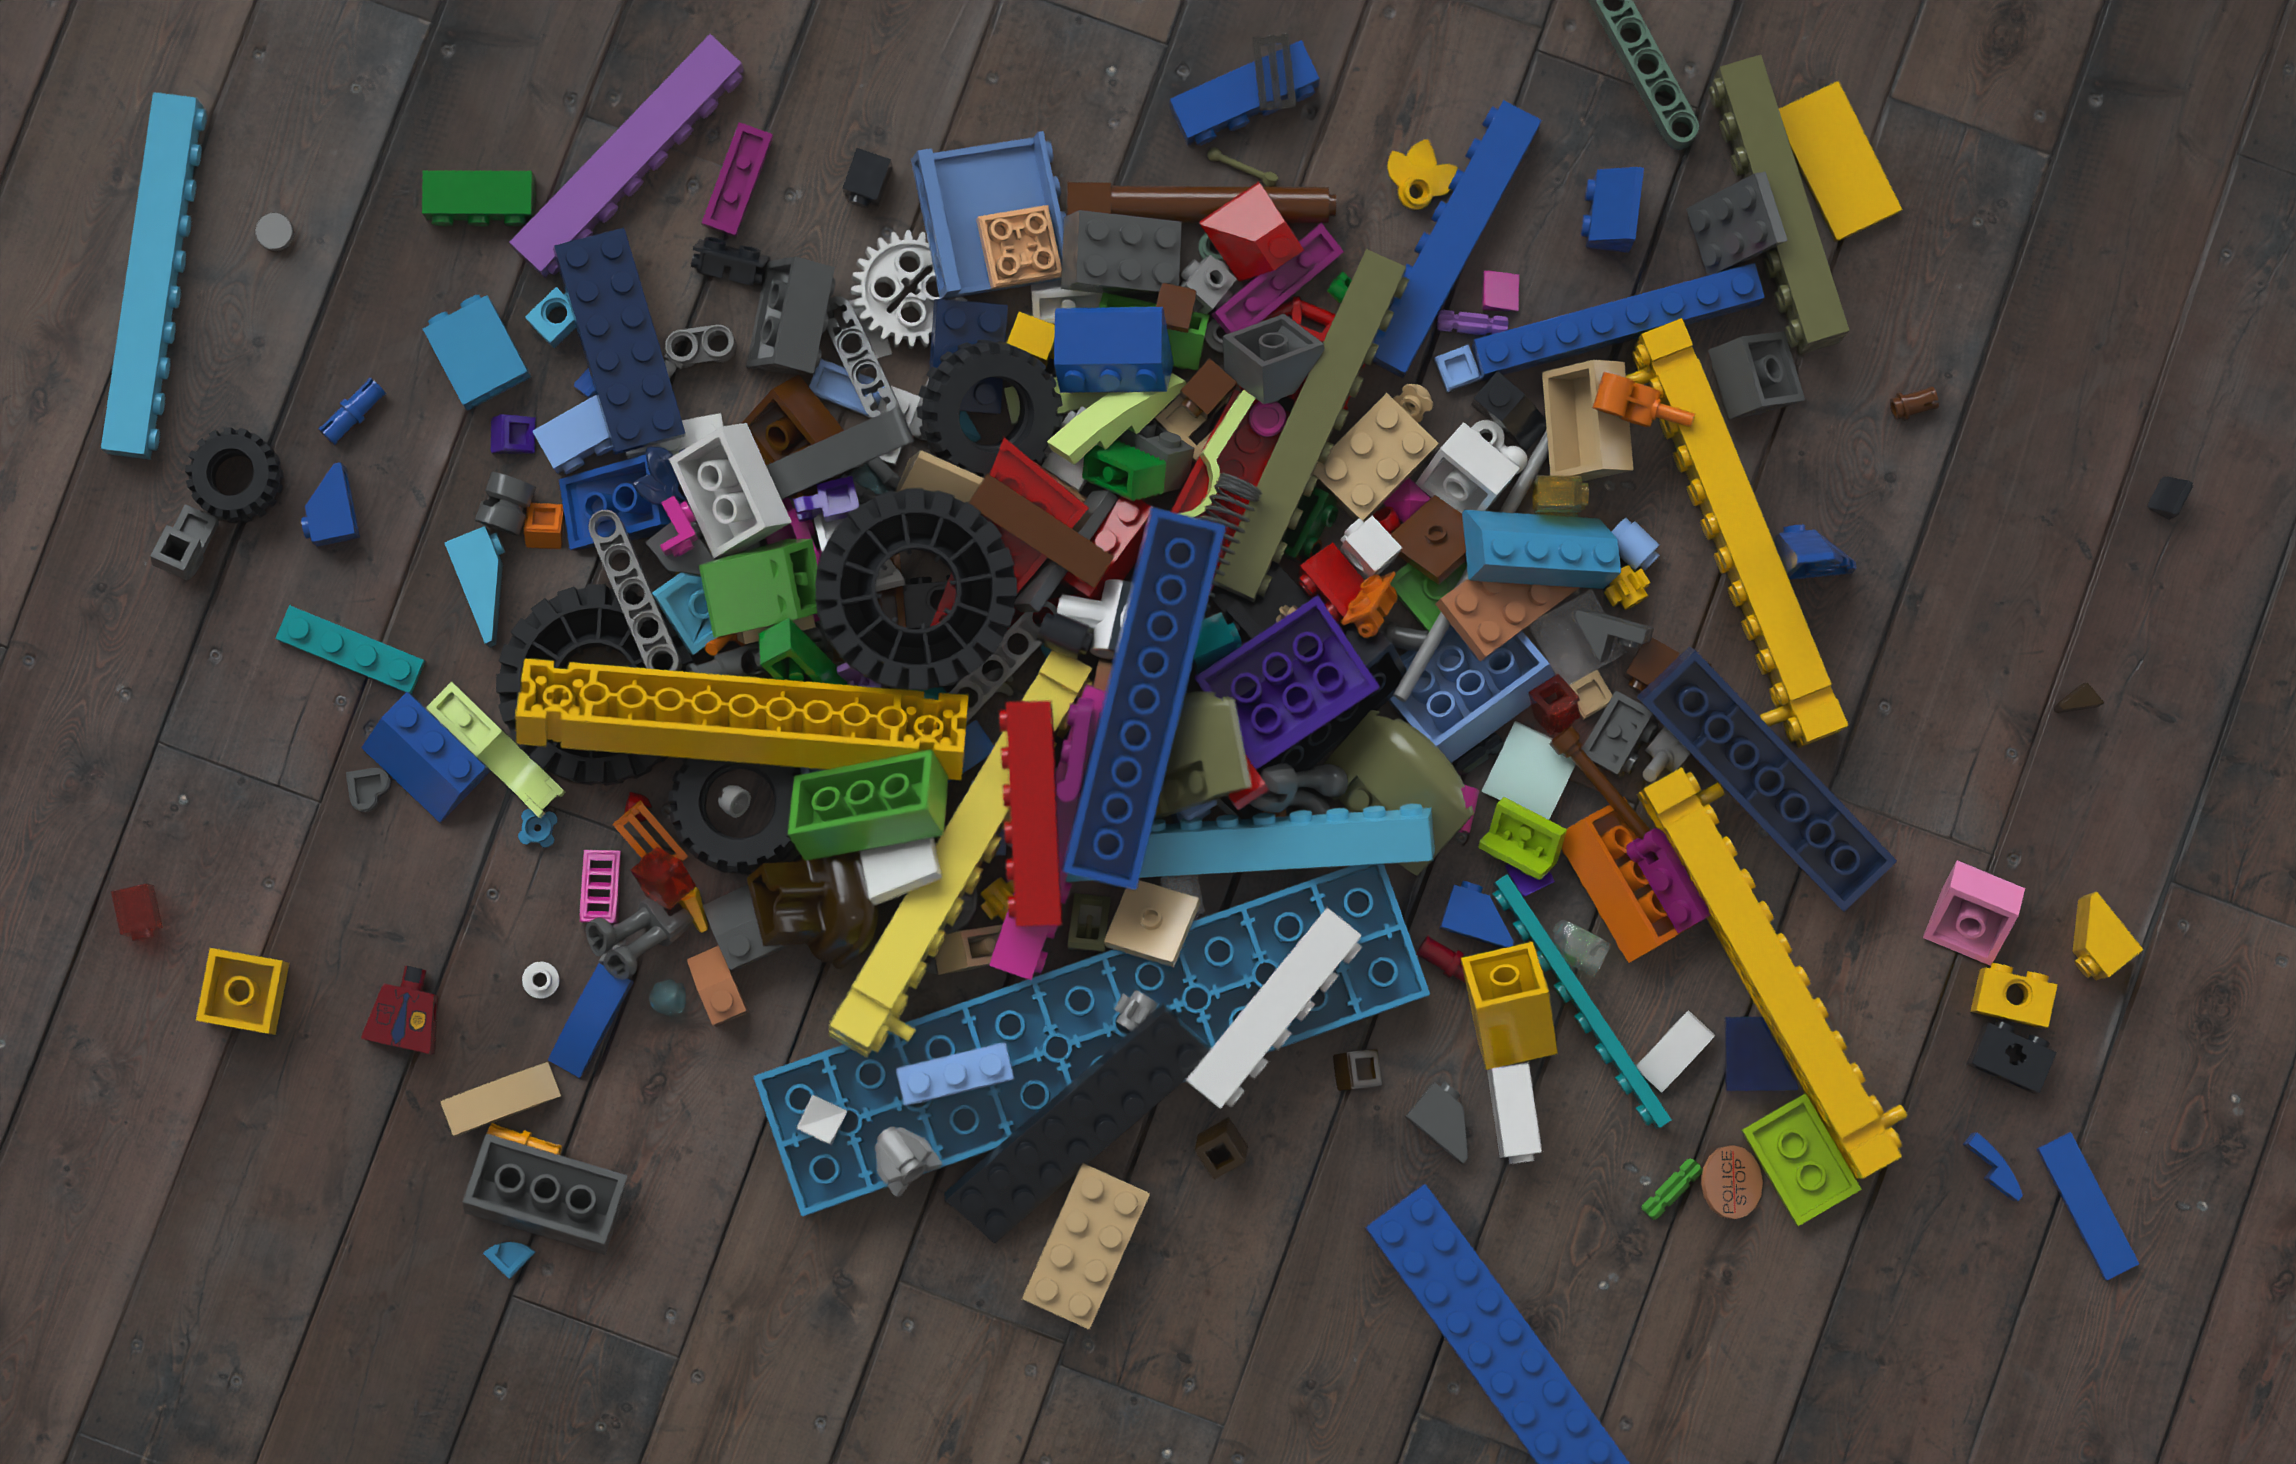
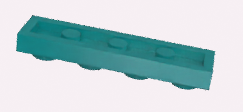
M290 605L275 638L278 641L398 690L409 692L411 695L426 662L421 658Z

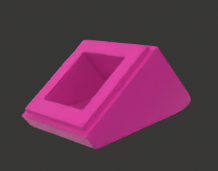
M1484 271L1482 310L1518 311L1519 275Z

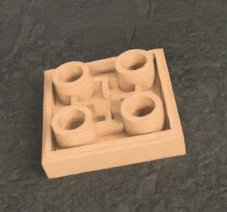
M1048 205L977 217L976 222L991 289L1061 278L1062 267Z

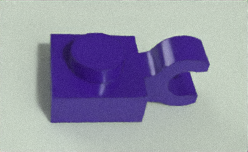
M852 476L816 484L818 489L817 495L794 499L799 522L811 520L821 513L824 515L825 523L844 519L859 506Z

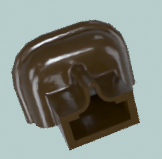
M860 851L806 861L800 854L792 862L764 863L747 877L763 946L807 944L811 953L817 959L832 963L836 969H843L862 954L872 942L877 928L878 904L874 905L869 899Z

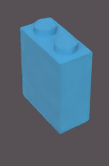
M475 295L466 299L460 304L461 309L450 315L448 312H442L432 317L428 321L429 326L423 328L454 390L467 411L532 377L488 295L482 298L480 295Z

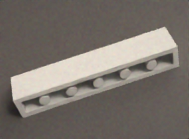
M1327 907L1186 1079V1082L1219 1109L1225 1103L1231 1108L1245 1091L1239 1085L1248 1074L1255 1079L1268 1063L1263 1058L1271 1046L1278 1050L1292 1034L1286 1028L1296 1017L1302 1021L1315 1004L1310 999L1315 992L1321 989L1325 993L1339 976L1333 970L1342 960L1349 964L1359 952L1362 946L1357 941L1362 935Z

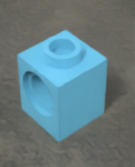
M557 287L525 316L529 324L553 348L576 328L567 294H563ZM556 307H563L567 310V316L561 323H551L549 321V313Z

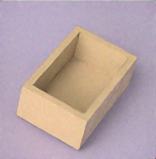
M1590 360L1542 372L1551 480L1582 482L1633 471L1630 422L1592 408L1603 372L1626 378L1625 362Z
M1386 393L1333 446L1326 463L1318 462L1313 475L1318 477L1316 484L1323 491L1332 495L1338 501L1337 504L1354 521L1360 518L1365 522L1437 450L1439 443Z

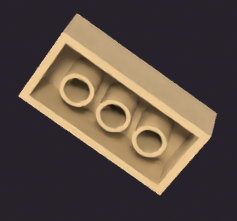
M1083 1163L1022 1299L1090 1329L1150 1193Z

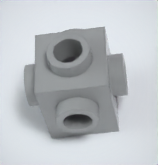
M1209 255L1199 263L1194 259L1182 271L1180 276L1184 280L1179 286L1196 290L1197 294L1193 312L1207 314L1214 307L1218 309L1228 301L1232 295L1228 289L1236 281V278L1229 272L1228 267L1222 261Z

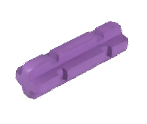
M1440 310L1437 318V329L1452 332V329H1457L1459 333L1477 335L1491 333L1492 335L1508 330V318L1496 315L1493 318H1488L1487 314L1459 312L1458 315L1454 314V311Z

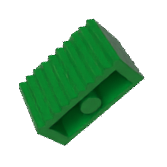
M1118 440L1114 441L1106 450L1099 445H1095L1084 456L1082 478L1134 502L1135 499L1140 500L1141 498H1150L1152 495L1155 497L1157 494L1162 495L1164 492L1166 462L1164 459L1160 460L1159 457L1155 458L1154 455L1145 454L1144 451L1130 447V445H1125L1124 442L1121 443Z

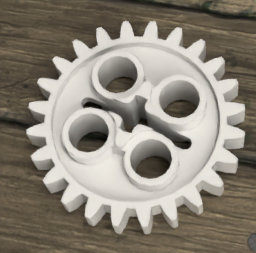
M910 230L906 231L904 240H899L897 234L892 232L890 244L879 238L877 240L878 251L871 247L866 248L865 253L870 259L869 261L858 259L857 265L864 272H853L851 279L861 284L851 287L850 294L860 296L861 298L853 302L852 306L854 309L864 308L859 321L864 322L870 319L872 323L868 332L871 334L880 329L882 331L881 342H884L890 335L894 337V347L896 348L902 339H907L909 349H913L916 339H920L923 346L927 347L929 335H932L934 300L940 299V297H933L928 294L925 287L929 282H936L929 244L925 242V232H921L918 240L912 239ZM907 256L912 257L918 263V269L914 272H906L900 267L899 260ZM927 266H931L932 272L920 281L915 294L909 293L892 313H888L886 309L901 296L904 285L910 286ZM880 282H886L891 285L894 294L887 298L880 297L875 292L874 286ZM961 296L945 299L956 301H968ZM906 307L915 308L920 314V320L914 323L905 321L901 316V310Z

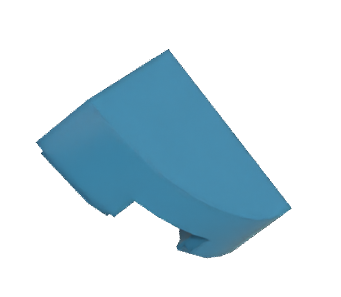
M504 1242L490 1247L483 1254L502 1273L511 1279L536 1251L522 1243Z

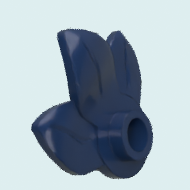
M648 447L646 449V460L650 474L639 478L633 483L635 490L641 497L653 505H662L661 502L675 496L679 504L686 501L689 508H691L686 496L681 495L678 491V486L681 487L669 461V458L674 455L662 447Z

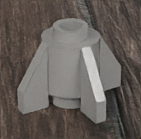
M890 1127L877 1137L878 1142L874 1148L876 1151L877 1173L884 1183L888 1185L895 1197L901 1196L908 1187V1183L917 1179L924 1171L928 1172L938 1169L943 1164L924 1138L907 1131L905 1128L896 1129L895 1127Z

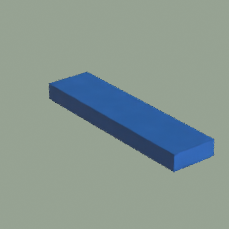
M2068 1132L2037 1148L2104 1280L2107 1281L2139 1265L2072 1133Z

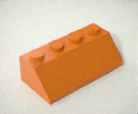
M1609 804L1567 828L1561 849L1578 875L1582 886L1595 904L1600 917L1613 935L1618 948L1624 954L1628 963L1680 933L1676 931L1638 863L1633 862L1626 852L1627 844L1638 837Z

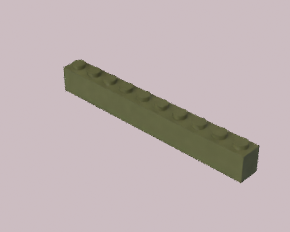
M1366 249L1323 342L1324 352L1310 370L1257 485V488L1263 493L1261 498H1259L1260 501L1249 502L1248 505L1253 507L1255 511L1252 512L1246 509L1243 516L1247 517L1250 522L1241 520L1238 527L1244 529L1245 532L1236 531L1233 537L1238 539L1240 543L1237 544L1231 541L1229 549L1235 551V554L1226 552L1224 559L1229 561L1230 565L1221 563L1218 569L1224 572L1225 576L1216 574L1214 581L1220 583L1221 586L1219 587L1251 602L1255 601L1257 595L1265 596L1273 578L1267 575L1273 561L1278 564L1280 563L1288 545L1282 540L1288 528L1295 530L1303 513V510L1298 508L1303 495L1311 496L1317 483L1318 477L1313 475L1318 462L1326 463L1334 445L1328 442L1334 429L1338 431L1342 429L1349 411L1343 409L1349 396L1356 398L1364 378L1358 376L1363 364L1371 365L1379 348V345L1374 343L1379 330L1387 331L1393 318L1394 312L1389 310L1394 297L1402 298L1410 279L1404 277L1406 266Z

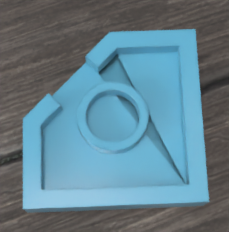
M681 572L651 593L689 653L694 655L705 647L709 641L718 638L713 637L700 575Z

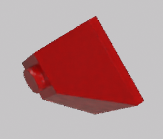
M1257 182L1199 221V224L1238 281L1274 271L1304 251L1298 238L1260 182Z

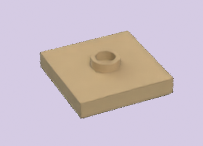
M1138 880L1136 890L1126 887L1104 940L1105 946L1174 967L1200 906V900L1191 895Z

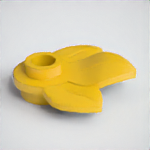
M1424 139L1412 146L1407 155L1392 151L1388 159L1387 170L1390 179L1398 186L1400 202L1408 209L1420 210L1428 206L1433 197L1444 195L1450 190L1448 187L1457 172V166L1452 164L1437 165L1432 145L1428 139ZM1411 186H1415L1419 190V197L1417 199L1410 195Z

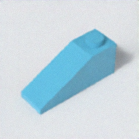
M484 526L444 543L483 640L488 647L496 645L503 570L500 554L505 553V550L497 532L491 534Z

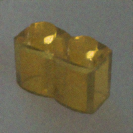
M1537 475L1535 481H1533L1532 514L1578 517V513L1581 510H1585V505H1588L1589 487L1588 483H1582L1581 476Z

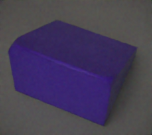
M505 414L492 417L491 453L534 454L535 435L532 431L535 429V417Z
M1510 864L1504 866L1523 898L1555 882L1550 871L1542 879H1537L1523 873Z

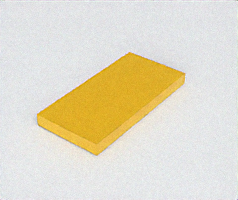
M1839 81L1779 109L1794 159L1835 242L1902 211Z

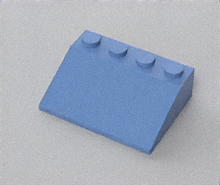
M1450 625L1407 701H1400L1394 696L1388 701L1404 722L1413 726L1430 739L1452 763L1550 692L1559 683L1550 663L1523 631L1480 662L1453 626ZM1408 650L1400 656L1407 670L1417 651Z

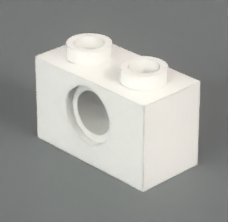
M1373 515L1365 522L1360 518L1356 520L1340 539L1343 543L1340 552L1364 580L1372 575H1379L1394 562L1402 549Z

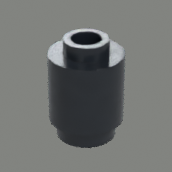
M1046 613L1036 640L1043 642V647L1077 659L1079 653L1087 654L1094 634L1088 632L1090 625L1060 613H1056V615Z

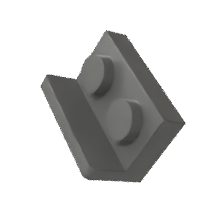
M1615 691L1582 749L1594 764L1613 773L1614 777L1622 780L1626 773L1631 775L1640 760V755L1637 753L1643 742L1649 743L1658 729V724L1655 723L1657 718L1646 706Z

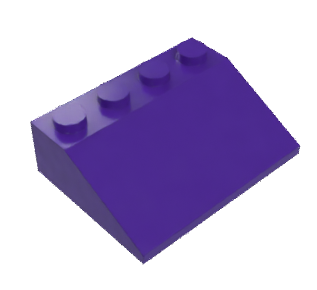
M1316 596L1195 677L1203 692H1215V696L1223 700V697H1230L1235 700L1244 752L1256 770L1380 688L1319 596Z

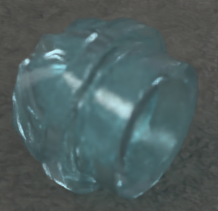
M666 979L663 982L656 983L649 995L652 1008L663 1013L665 1016H672L675 1012H682L686 1004L684 985L676 983L673 979Z

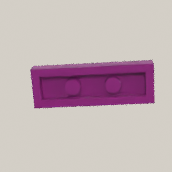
M740 122L738 123L702 219V226L737 237L774 138L773 134Z

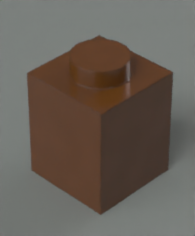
M1209 358L1180 390V397L1184 399L1181 405L1195 418H1198L1201 414L1208 420L1232 394L1233 390L1236 389L1237 382Z
M1651 638V642L1641 644L1623 677L1630 680L1627 685L1636 692L1641 693L1677 659L1679 652L1654 638Z

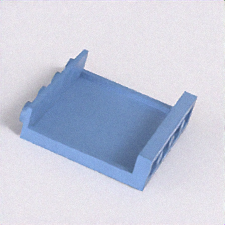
M1043 131L1037 132L1033 138L933 153L932 148L918 150L911 158L940 299L1061 280V278L991 289L976 222L978 216L1048 205L1062 267L1063 229L1066 214L1064 211H1060L1058 198L1061 195L1060 183L1057 176H1053L1050 165L1053 162V150L1049 141L1045 142Z

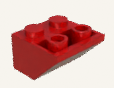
M1332 542L1300 565L1298 572L1300 581L1298 585L1310 599L1319 596L1336 623L1340 624L1345 630L1353 622L1342 625L1341 622L1349 610L1348 605L1358 596L1361 591L1360 586L1365 580Z

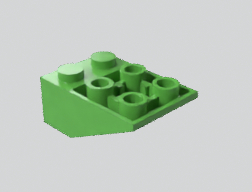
M785 539L699 565L713 637L778 624L787 618L797 620L816 614L815 580L818 566L812 539Z

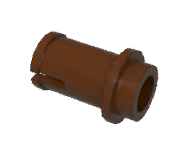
M1929 386L1926 389L1905 395L1901 392L1896 393L1895 398L1890 399V407L1896 420L1902 418L1903 421L1909 420L1911 415L1931 409H1938L1939 403L1934 401L1939 399L1934 387Z

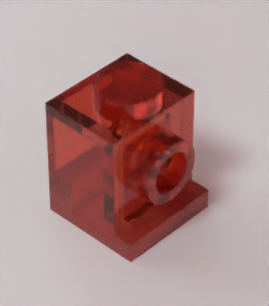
M1559 673L1528 692L1534 718L1550 736L1556 732L1560 733L1581 717L1577 703L1580 701L1579 696ZM1556 692L1557 699L1548 704L1544 699Z

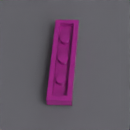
M1322 223L1299 240L1304 248L1303 252L1276 270L1256 276L1211 314L1226 334L1261 322L1344 252Z

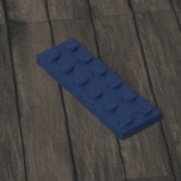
M625 228L554 245L553 251L614 455L685 437L686 432Z

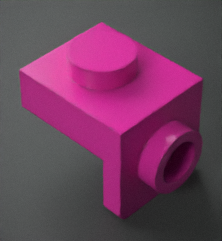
M672 496L661 503L679 535L661 544L660 547L665 556L673 553L674 557H678L690 551L694 547L692 542L698 538L690 525L696 519L687 502L684 501L679 504L675 496Z

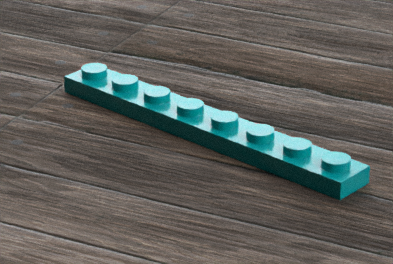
M1508 874L1497 880L1493 884L1496 889L1492 893L1494 899L1503 911L1510 909L1517 920L1512 925L1524 942L1529 939L1533 942L1537 950L1536 954L1541 969L1544 973L1550 970L1558 981L1553 985L1556 992L1564 1003L1572 1002L1578 1011L1574 1015L1576 1022L1585 1034L1590 1031L1599 1043L1594 1046L1598 1055L1606 1065L1612 1062L1619 1073L1615 1077L1618 1085L1626 1095L1632 1093L1640 1104L1635 1108L1646 1126L1653 1123L1656 1129L1670 1122L1672 1119Z

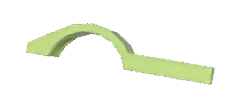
M1243 390L1238 395L1200 454L1201 459L1207 466L1209 485L1205 498L1192 511L1179 514L1194 518L1198 517L1205 511L1204 507L1212 503L1209 496L1217 494L1214 485L1217 484L1216 481L1220 477V468L1216 459L1256 399Z
M452 681L426 707L540 819L545 814L543 809L557 795L562 797L566 793Z

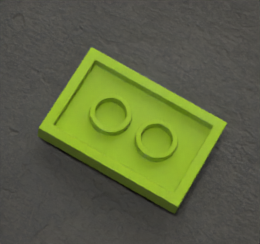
M1806 1093L1741 1130L1796 1226H1800L1862 1190Z

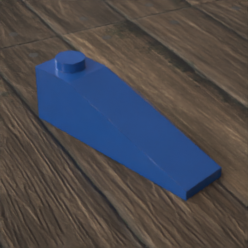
M1805 525L1783 527L1784 533H1779L1775 537V547L1789 580L1852 574L1856 570V562L1818 531H1805Z

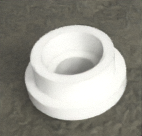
M535 962L529 965L522 977L525 991L532 997L540 999L554 994L560 981L555 967L546 962ZM538 973H544L547 977V982L542 987H537L534 983V977Z

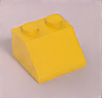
M2096 891L2084 895L2078 900L2073 953L2078 959L2074 962L2087 978L2092 976L2095 980L2110 977L2139 954L2143 948Z

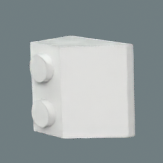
M1463 422L1439 449L1415 484L1431 498L1434 495L1438 496L1460 513L1464 510L1487 511L1520 468L1508 456L1499 452L1488 443L1479 432Z

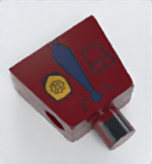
M405 965L400 987L385 983L382 985L361 1039L432 1055L435 1054L438 995L422 992L427 970Z

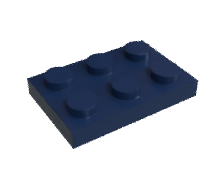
M935 299L930 368L932 366L937 368L942 363L940 360L941 356L946 352L954 353L958 351L957 346L966 342L976 344L978 340H990L1005 343L1008 305ZM988 377L974 384L965 394L959 411L1001 414L1003 379Z

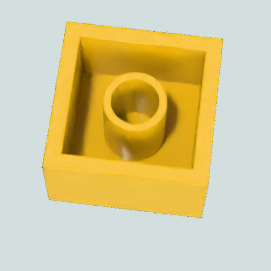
M210 948L196 1021L276 1035L289 963Z

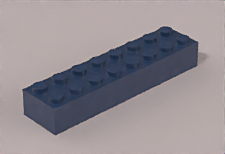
M1691 646L1637 696L1649 711L1843 912L1897 862L1886 848Z

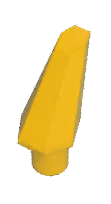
M687 875L677 876L673 882L679 892L677 898L680 900V905L683 909L686 908L694 918L693 924L699 932L707 931L708 923L698 887L691 885Z

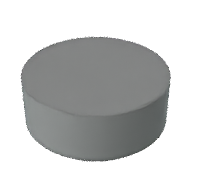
M270 213L263 216L257 223L256 237L266 249L280 251L287 248L292 242L294 229L285 216L278 213Z

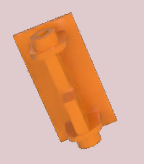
M1393 571L1381 577L1375 574L1367 578L1361 584V591L1358 596L1348 605L1349 610L1341 624L1346 625L1353 622L1362 637L1375 636L1384 622L1383 617L1388 615L1397 601L1396 589L1390 584L1396 573Z

